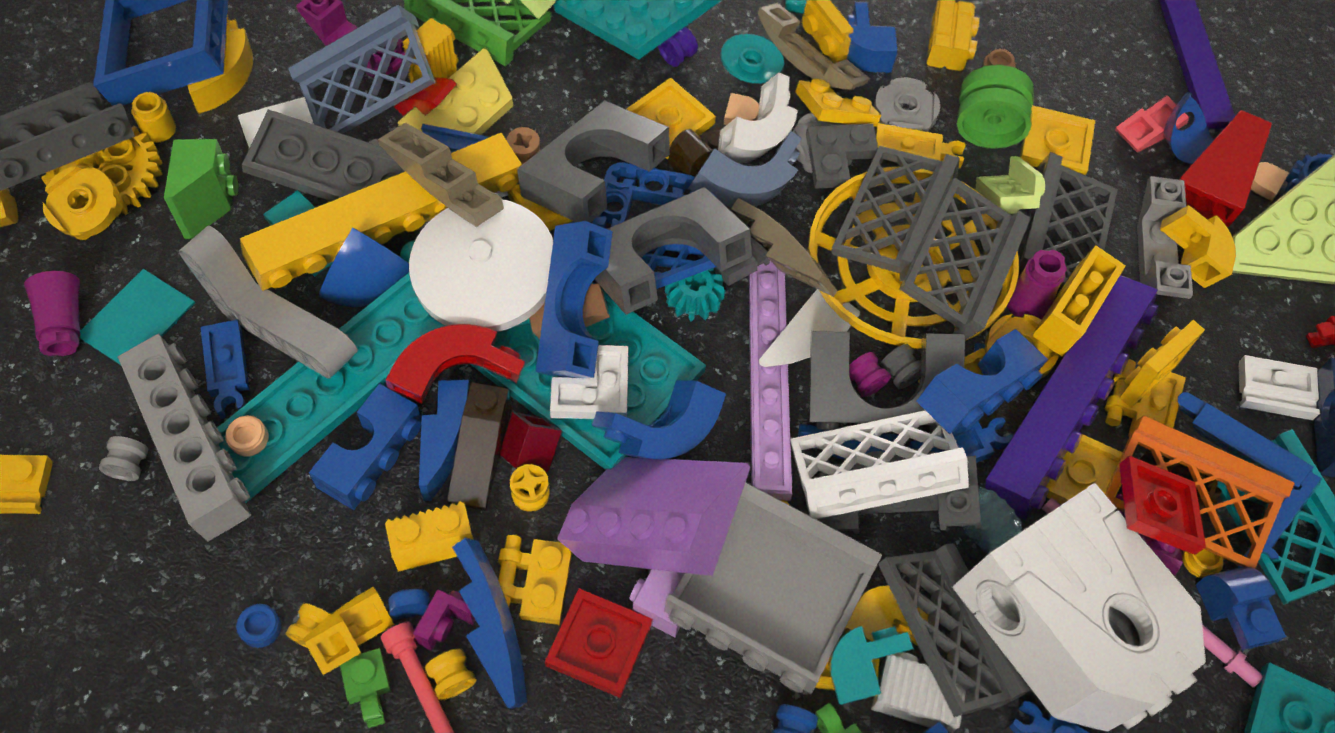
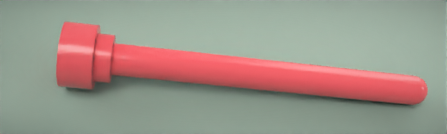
M400 623L388 629L381 635L380 639L388 654H393L395 659L400 658L434 732L454 733L415 652L417 645L411 623Z

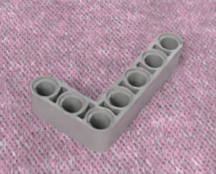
M208 225L179 250L182 259L228 319L231 321L238 320L243 329L322 376L330 379L358 352L353 341L338 328L268 289L262 291L229 242L212 226Z

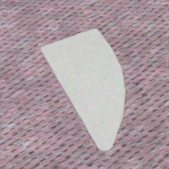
M817 289L759 359V364L763 367L791 364L810 358V335L812 331L847 332L851 325L839 317L826 303ZM850 303L842 304L845 309L856 317L860 315V311Z

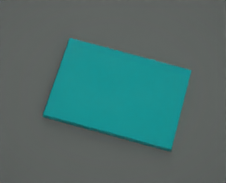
M142 269L80 331L79 338L121 365L117 356L157 334L163 337L195 304V301L145 269Z

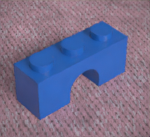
M380 383L357 411L362 428L373 434L372 440L365 447L358 450H347L333 442L309 472L317 489L352 510H355L361 501H366L372 495L377 479L384 470L388 471L394 466L399 456V450L407 440H413L421 428V417L417 404Z

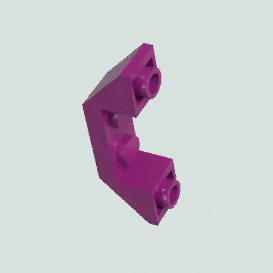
M302 0L296 5L298 12L325 46L358 28L347 21L343 2L340 0ZM401 39L398 40L394 52L405 55L404 44ZM376 52L371 55L366 68L377 71L383 53ZM392 56L386 75L396 72L401 67L403 60ZM366 73L367 75L371 76L372 78L375 77V75Z

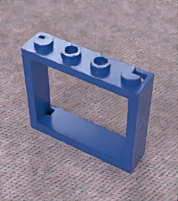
M105 0L94 86L99 94H102L112 106L119 103L126 105L132 103L134 98L141 93L152 92L158 95L224 74L228 0H197L192 48L126 69L131 19L188 0Z

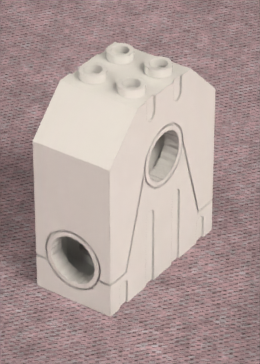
M1093 483L989 553L952 588L973 614L976 613V619L1053 718L1108 732L1121 724L1126 729H1130L1148 715L1145 710L1150 716H1153L1172 702L1170 699L1172 690L1177 695L1197 681L1192 673L1201 667L1206 660L1201 607L1140 535L1135 531L1127 529L1124 516L1119 511L1115 512L1117 508L1096 483Z

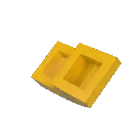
M371 587L324 619L303 640L324 675L361 653L358 648L360 644L390 628L394 623L374 587Z

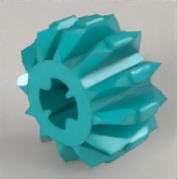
M712 268L666 285L665 293L667 295L666 302L668 307H675L677 317L685 313L688 314L690 322L693 321L695 315L701 316L706 321L709 317V312L717 313L722 300H724L725 289L723 287L722 275L714 274L715 269Z

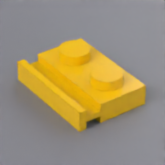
M830 0L806 1L802 18L805 31L813 36L823 54L828 55L833 63L846 60L851 43L849 34L853 33L854 29Z
M0 455V513L41 514L42 508L40 503L42 497H45L53 461L48 456Z

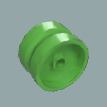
M1004 65L984 66L972 71L964 78L960 88V107L957 115L959 133L966 141L976 146L991 149L1006 148L1022 141L1028 136L1032 127V106L1034 101L1032 80L1026 73L1014 67Z

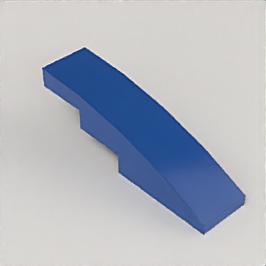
M464 538L452 546L472 582L459 592L480 626L466 637L508 709L521 707L527 703L522 656L510 610L498 578L479 541Z

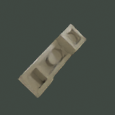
M779 3L760 7L758 15L768 36L785 58L812 79L824 80L831 87L851 90L868 83L870 78L847 59L833 64L799 36L795 31L800 21Z

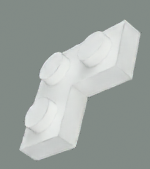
M598 345L594 378L552 377L551 418L594 419L596 411L614 412L627 417L628 346Z

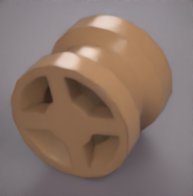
M527 127L516 128L506 138L522 165L540 151V138L533 129Z

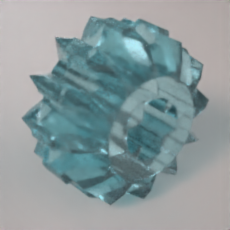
M981 487L978 489L981 528L975 529V525H964L961 527L965 531L964 534L972 539L973 544H977L982 551L991 553L1023 531L1022 523L1014 514V509L1009 507L1005 499H1001L995 491H989Z

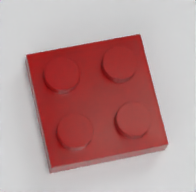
M1128 456L1119 463L1127 529L1194 555L1206 548L1194 481L1132 456Z
M579 588L546 657L545 666L621 698L652 627L653 619Z

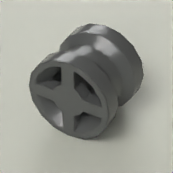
M903 344L891 351L880 364L881 368L887 369L894 377L893 383L898 389L908 387L921 377V360H917L914 357V350L908 344Z

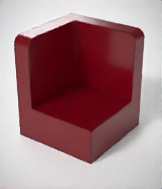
M512 412L500 455L516 469L523 465L533 464L548 472L562 430L540 416Z

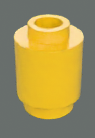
M152 92L141 93L134 98L131 112L141 133H146L150 141L163 142L171 138L176 131V124L165 100Z

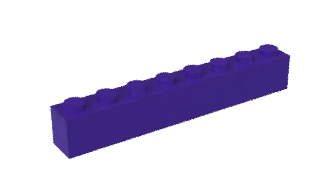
M1122 275L1119 276L1086 332L1067 351L988 475L985 484L984 500L1025 520L1033 507L1038 510L1042 507L1049 492V488L1046 487L1050 479L1057 481L1066 464V460L1063 459L1067 451L1070 453L1075 452L1083 433L1079 432L1082 426H1090L1099 408L1096 405L1099 398L1107 399L1114 385L1113 375L1115 373L1122 374L1130 357L1127 352L1130 348L1136 350L1143 338L1145 330L1142 328L1144 324L1151 325L1159 310V305L1154 304L1158 289Z

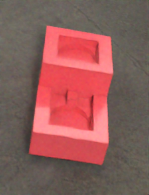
M1166 96L1148 110L1140 109L1119 124L1115 130L1136 152L1144 150L1165 138L1163 132L1166 122L1177 104ZM1183 113L1177 119V129L1188 123L1189 116L1186 113Z

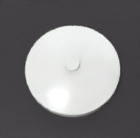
M502 200L504 209L477 227L449 208L432 218L417 236L409 260V273L413 289L419 302L429 315L445 326L469 324L499 332L512 328L535 314L545 303L553 247L552 235L537 215L519 204Z

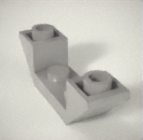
M1150 176L1147 181L1137 225L1140 283L1158 289L1157 295L1191 299L1193 296L1191 265L1178 263L1177 243L1160 230L1163 219L1186 207L1184 180Z

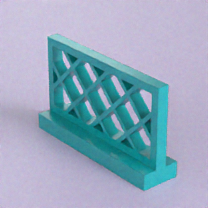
M1293 429L1279 434L1272 442L1314 467L1312 473L1322 479L1318 488L1303 506L1305 512L1300 510L1289 525L1288 531H1285L1280 537L1285 541L1279 559L1270 560L1268 555L1261 553L1258 561L1283 605L1335 585V575H1329L1315 569L1319 553L1335 559V496ZM1219 481L1217 487L1222 490L1221 500L1223 502L1231 500L1226 485ZM1237 489L1239 496L1247 494ZM1255 497L1247 498L1246 500L1265 506L1261 519H1263L1269 503ZM1234 503L1225 506L1237 527L1242 526L1243 523ZM1298 519L1314 525L1318 531L1315 542L1294 535ZM1260 524L1254 526V529H1256L1257 532L1260 527ZM1246 530L1240 531L1248 546L1251 547L1252 544ZM1291 542L1313 550L1308 566L1287 559ZM1284 567L1306 574L1302 588L1292 592L1289 591L1281 578ZM1313 577L1320 580L1311 584Z

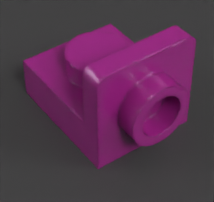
M437 590L413 632L418 645L432 651L437 641L443 642L453 625L451 616L471 625L474 624L475 618L459 592L451 591L450 594Z

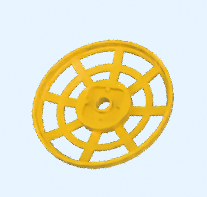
M886 167L883 170L886 173L899 167ZM920 169L914 171L913 174L920 181L931 177L933 171ZM867 172L852 177L838 186L824 200L817 211L808 242V253L817 263L818 246L832 251L836 238L822 233L825 222L843 201L849 197H852L854 201ZM906 175L890 180L892 184H911ZM915 192L913 203H904L908 207L913 204L921 202V198L919 197L917 192ZM956 193L954 194L953 197L959 199L964 204H966L964 198H962ZM896 202L879 206L884 215L900 210ZM872 209L861 212L857 216L861 224L877 218ZM981 214L985 226H988L991 230L996 229L998 221L988 214ZM951 220L941 222L942 226L952 232L947 237L957 236ZM973 220L964 225L967 234L977 232ZM910 224L897 225L892 228L897 233L910 228ZM883 226L872 230L876 236L874 241L888 236ZM854 237L845 241L844 246L858 248L850 244ZM971 240L970 244L975 257L981 256L975 241ZM960 243L949 244L950 250L959 246ZM894 244L878 249L881 256L895 260L899 253ZM939 246L929 248L928 251L933 265L945 263ZM1018 251L985 328L969 339L990 327L1004 312L1015 291L1019 275ZM837 256L838 269L846 288L837 291L834 297L819 290L826 303L840 318L855 329L876 340L896 346L908 344L912 348L922 349V339L906 337L907 326H930L947 321L938 314L921 317L908 316L910 302L918 301L899 289L902 281H899L900 273L867 264L871 278L855 284L849 271L848 259ZM958 269L962 282L972 283L973 277L970 270ZM948 270L936 271L942 289L948 281H951ZM927 274L917 275L914 284L926 292L932 291ZM880 289L886 295L896 299L894 313L877 306L866 295ZM856 300L870 313L892 322L891 333L879 330L865 323L845 309L842 304ZM947 300L949 307L959 313L961 309L960 302L958 301L955 305H952Z

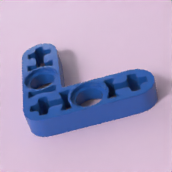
M615 163L608 168L605 175L607 203L612 201L619 202L623 205V208L617 212L605 209L593 220L592 224L606 228V222L610 223L611 227L627 221L632 200L664 205L685 196L683 195L685 189H689L695 177L655 168L649 172L633 164ZM620 177L626 178L623 180V183H619L616 181H618ZM636 179H639V187L635 186ZM650 181H657L663 185V188L658 191H651L645 187V184ZM669 185L674 186L672 193H669Z

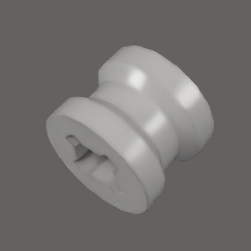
M113 436L109 438L106 447L109 453L107 457L101 460L99 470L116 479L126 481L138 480L141 472L139 463L140 460L146 458L148 447L135 439Z

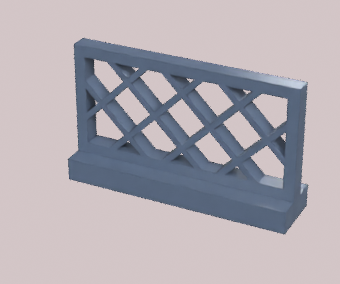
M397 5L288 68L292 80L300 84L314 125L326 128L324 122L330 109L338 112L339 115L335 126L329 130L343 134L436 83L416 30L420 27L413 14ZM407 35L410 43L405 55L394 52L398 40ZM381 52L383 56L377 71L366 68L371 55ZM392 56L403 60L396 78L386 75ZM411 63L419 66L423 77L408 83L405 82ZM352 67L356 70L350 86L340 84L339 82L344 70ZM364 72L375 75L369 93L358 90ZM383 79L394 82L389 96L384 99L377 97ZM325 82L329 85L323 101L320 102L316 100L313 88ZM337 87L347 91L341 109L331 106ZM356 94L366 97L362 111L357 114L350 113Z

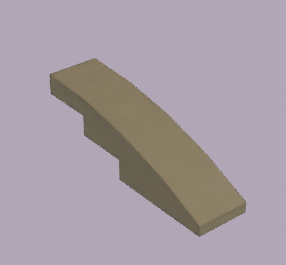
M404 123L378 139L379 145L417 183L451 211L475 227L504 209L502 198L479 185L474 171L453 160L448 146L413 126Z
M738 198L731 210L746 226L750 227V235L764 249L768 250L765 256L779 271L834 297L837 290L828 276L790 232L762 210Z

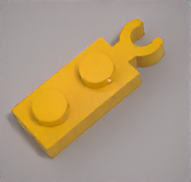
M878 123L875 133L878 148L883 146L943 161L946 154L956 156L954 154L962 155L966 145L961 141L943 143V135L881 123ZM956 156L960 157L959 168H961L962 163L964 161V157Z

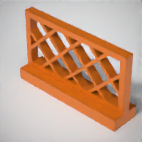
M1144 415L1133 422L1128 434V442L1105 492L1107 498L1118 510L1125 513L1124 501L1115 497L1121 483L1119 463L1128 456H1132L1137 445L1151 450L1157 464L1156 466L1168 471V466L1180 463L1188 467L1205 505V509L1200 510V514L1208 512L1217 533L1205 538L1206 548L1204 549L1242 567L1256 568L1284 498L1290 496L1295 482ZM1162 456L1171 459V461L1164 462ZM1199 472L1209 477L1202 479ZM1213 480L1224 483L1231 496V500L1213 505L1204 483ZM1237 489L1247 494L1239 496ZM1255 497L1269 503L1263 519L1251 522L1242 500ZM1234 503L1243 525L1224 531L1215 509ZM1260 524V527H1259L1258 532H1257V534H1256V532H1255V530H1254V526ZM1246 530L1252 544L1247 557L1233 551L1227 535ZM1216 539H1219L1220 542H1221V544H1222V546H1220V545H1218V544H1216V543H1214V542H1212V541H1213V540H1216Z

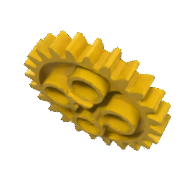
M133 126L132 130L135 137L48 171L46 175L42 176V180L47 187L55 175L69 167L79 166L81 169H91L90 167L99 169L115 183L119 191V200L122 203L121 212L126 215L128 214V205L141 206L138 200L140 196L145 198L151 197L148 187L159 186L155 177L162 176V171L159 167L162 161L154 142L150 141L146 133L140 134L137 127ZM78 196L76 199L78 205L75 209L83 208L88 203L89 197Z

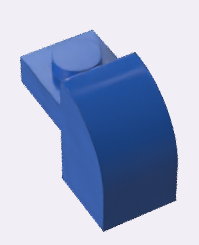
M855 2L852 15H847L846 18L847 22L854 29L853 33L849 34L851 43L847 60L863 71L891 73L897 55L895 27L870 26L868 2Z
M1242 567L1208 575L1195 584L1211 621L1228 617L1242 650L1279 642L1286 638L1268 599L1276 593L1266 577L1255 568Z

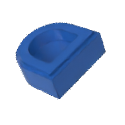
M406 589L392 594L388 599L389 613L392 620L424 615L432 601L430 594L422 589Z

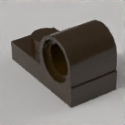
M718 125L702 136H699L693 129L681 132L671 143L668 164L677 173L696 177L714 148L718 150L720 130L723 127Z

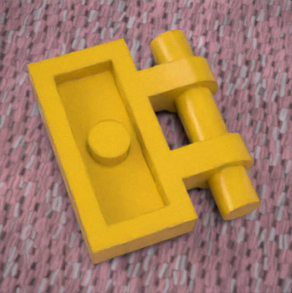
M1129 359L1122 374H1114L1115 388L1113 395L1107 399L1105 410L1108 413L1105 422L1111 426H1119L1122 416L1133 418L1130 426L1131 429L1133 422L1144 415L1174 428L1179 408L1178 396L1183 392L1186 377L1170 372L1131 408L1120 399L1128 387L1124 382L1125 379L1136 368V362Z
M507 535L505 548L500 549L498 563L501 565L498 581L508 608L510 603L522 604L520 610L521 620L560 625L572 552L561 542L533 539L531 554L522 553L520 551L522 538L517 535ZM516 569L528 570L525 588L514 586Z

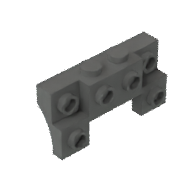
M874 451L866 455L879 459L884 452ZM931 451L927 455L934 454L935 451ZM894 455L888 463L905 460L906 458ZM976 455L967 456L968 488L863 509L861 514L939 510L940 530H946V526L975 525V529L981 528ZM856 463L850 471L867 468V466ZM832 464V465H835V466H837V467H840L842 464ZM820 472V477L828 476V474ZM860 510L818 519V521L839 532L853 531L854 534H860Z

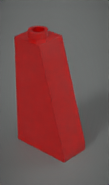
M1241 110L1179 179L1184 180L1186 206L1190 205L1207 219L1216 215L1223 221L1226 227H1229L1245 208L1272 123Z

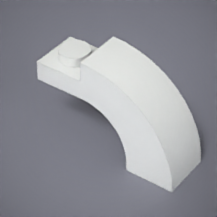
M778 72L761 86L757 121H749L740 117L732 120L720 130L718 151L737 163H745L761 157L787 137L794 126L798 111L787 106L790 99V92L788 91L789 76Z

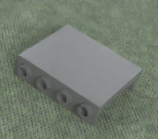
M745 482L713 576L685 573L673 594L667 596L664 612L669 614V619L677 626L686 630H690L692 627L705 634V639L713 646L721 650L730 648L743 655V661L752 668L759 671L768 669L781 677L780 681L786 687L796 692H803L805 690L812 693L882 554Z

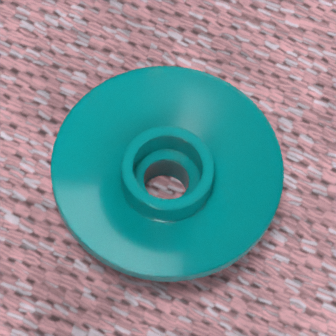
M740 34L733 36L724 43L721 50V61L725 69L734 77L745 82L766 83L778 72L781 73L784 66L783 55L774 43L758 35Z

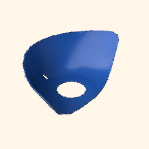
M1186 92L1169 116L1163 134L1176 157L1185 163L1193 164L1214 139L1209 133L1201 107L1191 97L1192 93ZM1185 112H1192L1194 114L1192 125L1186 130H1178L1176 128L1177 119Z

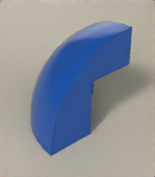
M352 228L324 279L319 297L337 305L364 307L372 303L409 273V263L375 240Z

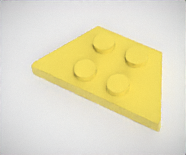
M483 48L448 78L454 80L457 85L436 108L424 116L415 107L398 121V126L407 123L422 132V125L427 124L482 135L513 107V98L488 50Z

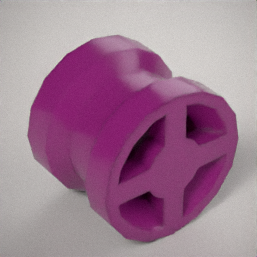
M874 352L863 354L849 365L850 381H855L858 385L857 391L861 397H868L876 393L891 378L887 369H883L878 365L879 359Z

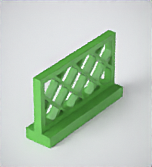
M404 0V9L424 22L432 18L440 24L447 25L453 31L455 39L478 52L483 48L487 49L492 59L504 66L513 60V51L551 20V12L546 11L538 19L521 0H511L509 3L512 6L495 5V2L503 0ZM468 2V7H462L457 3ZM473 2H490V6L474 7ZM515 15L516 19L499 21L498 16ZM520 15H532L536 19L521 20ZM481 16H493L494 21H488ZM507 30H518L519 33L514 36V34Z

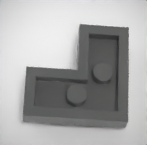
M873 124L807 127L806 138L815 188H837L850 179L847 160L873 159L878 150Z

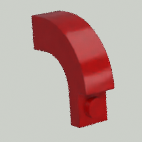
M469 324L449 325L427 332L405 348L392 366L386 378L387 388L422 404L436 377L449 367L458 364H474L517 383L523 372L525 361L520 359L521 355L509 347L500 346L499 349L494 347L497 332L494 330Z

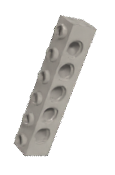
M157 334L117 356L188 524L208 542L251 517L245 503L250 498L249 493L240 479H234L232 471L236 470V465L225 449H220L219 443L223 441L222 435L212 421L208 422L206 418L211 412L203 398L199 394L195 395L194 390L198 388V384L187 368L183 369L182 364L187 361L180 348L175 343L168 345L161 335Z

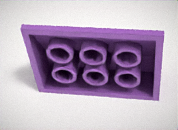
M625 457L611 470L607 469L572 503L557 539L583 562L713 576L750 466L747 463Z

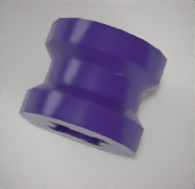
M684 27L661 43L658 49L668 64L677 67L684 61L685 56L691 57L697 53L698 44L692 32Z

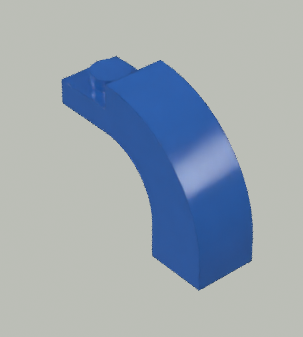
M676 380L666 410L653 423L645 425L618 413L596 411L592 426L605 431L604 438L620 443V454L649 459L673 458L690 451L709 434L718 419L726 393L699 381Z

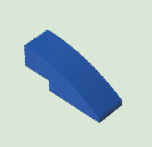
M469 380L438 381L437 415H422L419 488L423 501H432L453 469L462 415L470 390Z

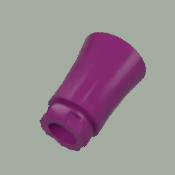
M1041 249L1029 259L1017 279L1015 291L1007 304V308L1014 316L1023 318L1024 314L1041 320L1054 302L1067 271V267L1064 264L1065 257L1056 250L1045 251Z
M45 271L30 276L25 281L24 287L31 305L35 336L39 341L40 352L47 356H66L75 353L79 346L80 279L76 275L64 271Z

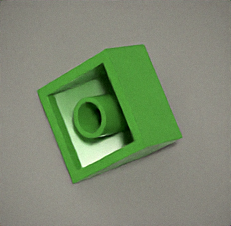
M217 139L173 140L164 200L184 239H192L205 227L210 226L229 212L232 207L233 196L238 195L237 176L231 174L229 157L226 153L223 154Z

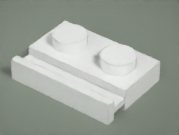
M1244 355L1239 361V392L1242 393L1240 407L1314 420L1320 414V409H1317L1316 402L1319 400L1317 368Z

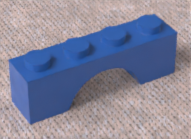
M587 221L555 226L536 365L537 373L553 377L594 378L599 341L593 338L585 327L583 305L586 293L593 280L603 270L608 268L613 231Z
M1014 329L997 339L980 360L978 366L983 375L971 372L956 363L936 375L916 402L949 434L962 426L969 429L980 420L984 413L989 416L1004 400L1009 403L1023 388L1028 390L1036 384L1043 375L1039 370L1048 358L1017 329Z

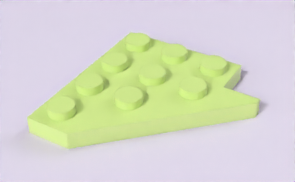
M1335 155L1232 236L1236 249L1232 273L1335 284Z

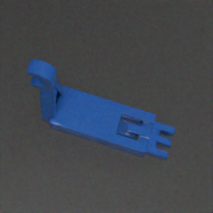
M1188 392L1181 393L1178 396L1179 408L1183 414L1194 420L1192 422L1194 432L1238 458L1295 482L1290 496L1283 501L1262 551L1263 554L1269 556L1270 560L1279 559L1277 552L1272 547L1320 485L1322 478L1312 473L1314 468L1312 465ZM1251 547L1249 548V550H1248V551L1246 552V554L1244 555L1245 557L1248 556Z

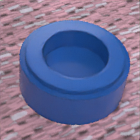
M255 604L246 608L240 614L237 620V632L247 645L254 648L266 647L278 638L281 632V620L272 607L265 604Z

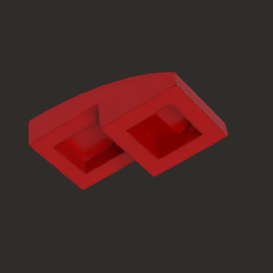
M435 77L436 83L399 102L394 107L403 116L414 107L426 116L441 103L457 83L452 79Z

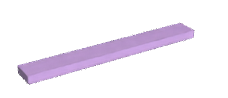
M770 261V264L766 266L764 264L757 266V271L749 275L751 485L778 500L791 501L792 474L788 364L763 367L759 364V359L787 326L785 274L780 272Z

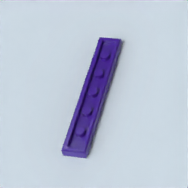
M1159 0L1189 93H1192L1191 97L1201 107L1208 129L1225 128L1234 119L1235 114L1196 1Z

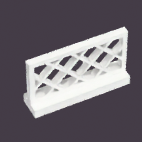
M926 410L790 439L807 501L810 517L814 519L969 487L968 462L963 447L958 448L953 434H949ZM935 422L938 426L932 434L917 429L920 425ZM887 432L899 434L893 442L879 437L882 433ZM909 438L924 443L918 451L903 446ZM853 439L861 442L855 450L842 446L844 441ZM873 446L885 452L877 459L866 455V451ZM815 447L823 450L817 458L806 455L801 451ZM933 447L945 450L927 455ZM833 454L846 458L840 467L826 461ZM894 455L906 458L905 460L888 463ZM856 463L867 466V468L850 471ZM818 471L828 474V476L811 479Z

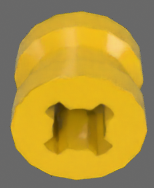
M527 464L518 467L512 473L510 489L514 504L527 512L543 508L550 497L549 481L546 472L537 465Z
M303 603L298 610L299 619L296 624L289 626L285 634L291 640L308 648L303 639L331 614L316 606Z
M454 649L438 655L425 666L428 676L435 679L437 685L434 690L440 700L457 696L476 683L473 671L467 670L465 666L467 658L463 649Z

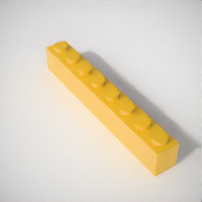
M502 133L451 153L453 160L475 172L479 185L493 193L498 191L507 192L519 182L517 168L522 164ZM403 172L240 238L242 256L262 291L271 287L280 288L290 283L297 276L304 273H316L322 270L328 263L333 262L352 228L382 245L388 242L394 235L404 231L412 232L419 229L425 222L430 221L448 207L427 192L408 173Z

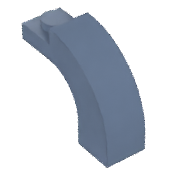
M790 131L772 159L760 166L739 164L714 148L689 186V189L697 191L705 187L710 192H713L720 202L732 208L738 198L754 207L765 204L776 197L798 171L792 165L800 154L795 149L802 138Z

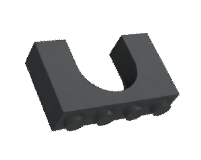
M603 101L517 168L521 196L574 222H591L607 209L605 180L575 166L590 158L614 157L650 172L670 155L669 127L610 102Z
M705 187L608 228V230L613 231L608 268L597 275L595 280L626 315L658 300L654 271L641 258L647 252L664 245H688L700 250L720 271H723L752 258L750 228Z
M812 331L810 335L809 422H817L816 427L818 429L834 430L839 429V422L858 425L925 411L916 401L933 378L956 363L964 368L965 334L922 335L921 378L915 393L899 406L879 408L870 405L859 397L851 384L849 376L850 332ZM936 422L925 424L930 425V432H934L938 427Z

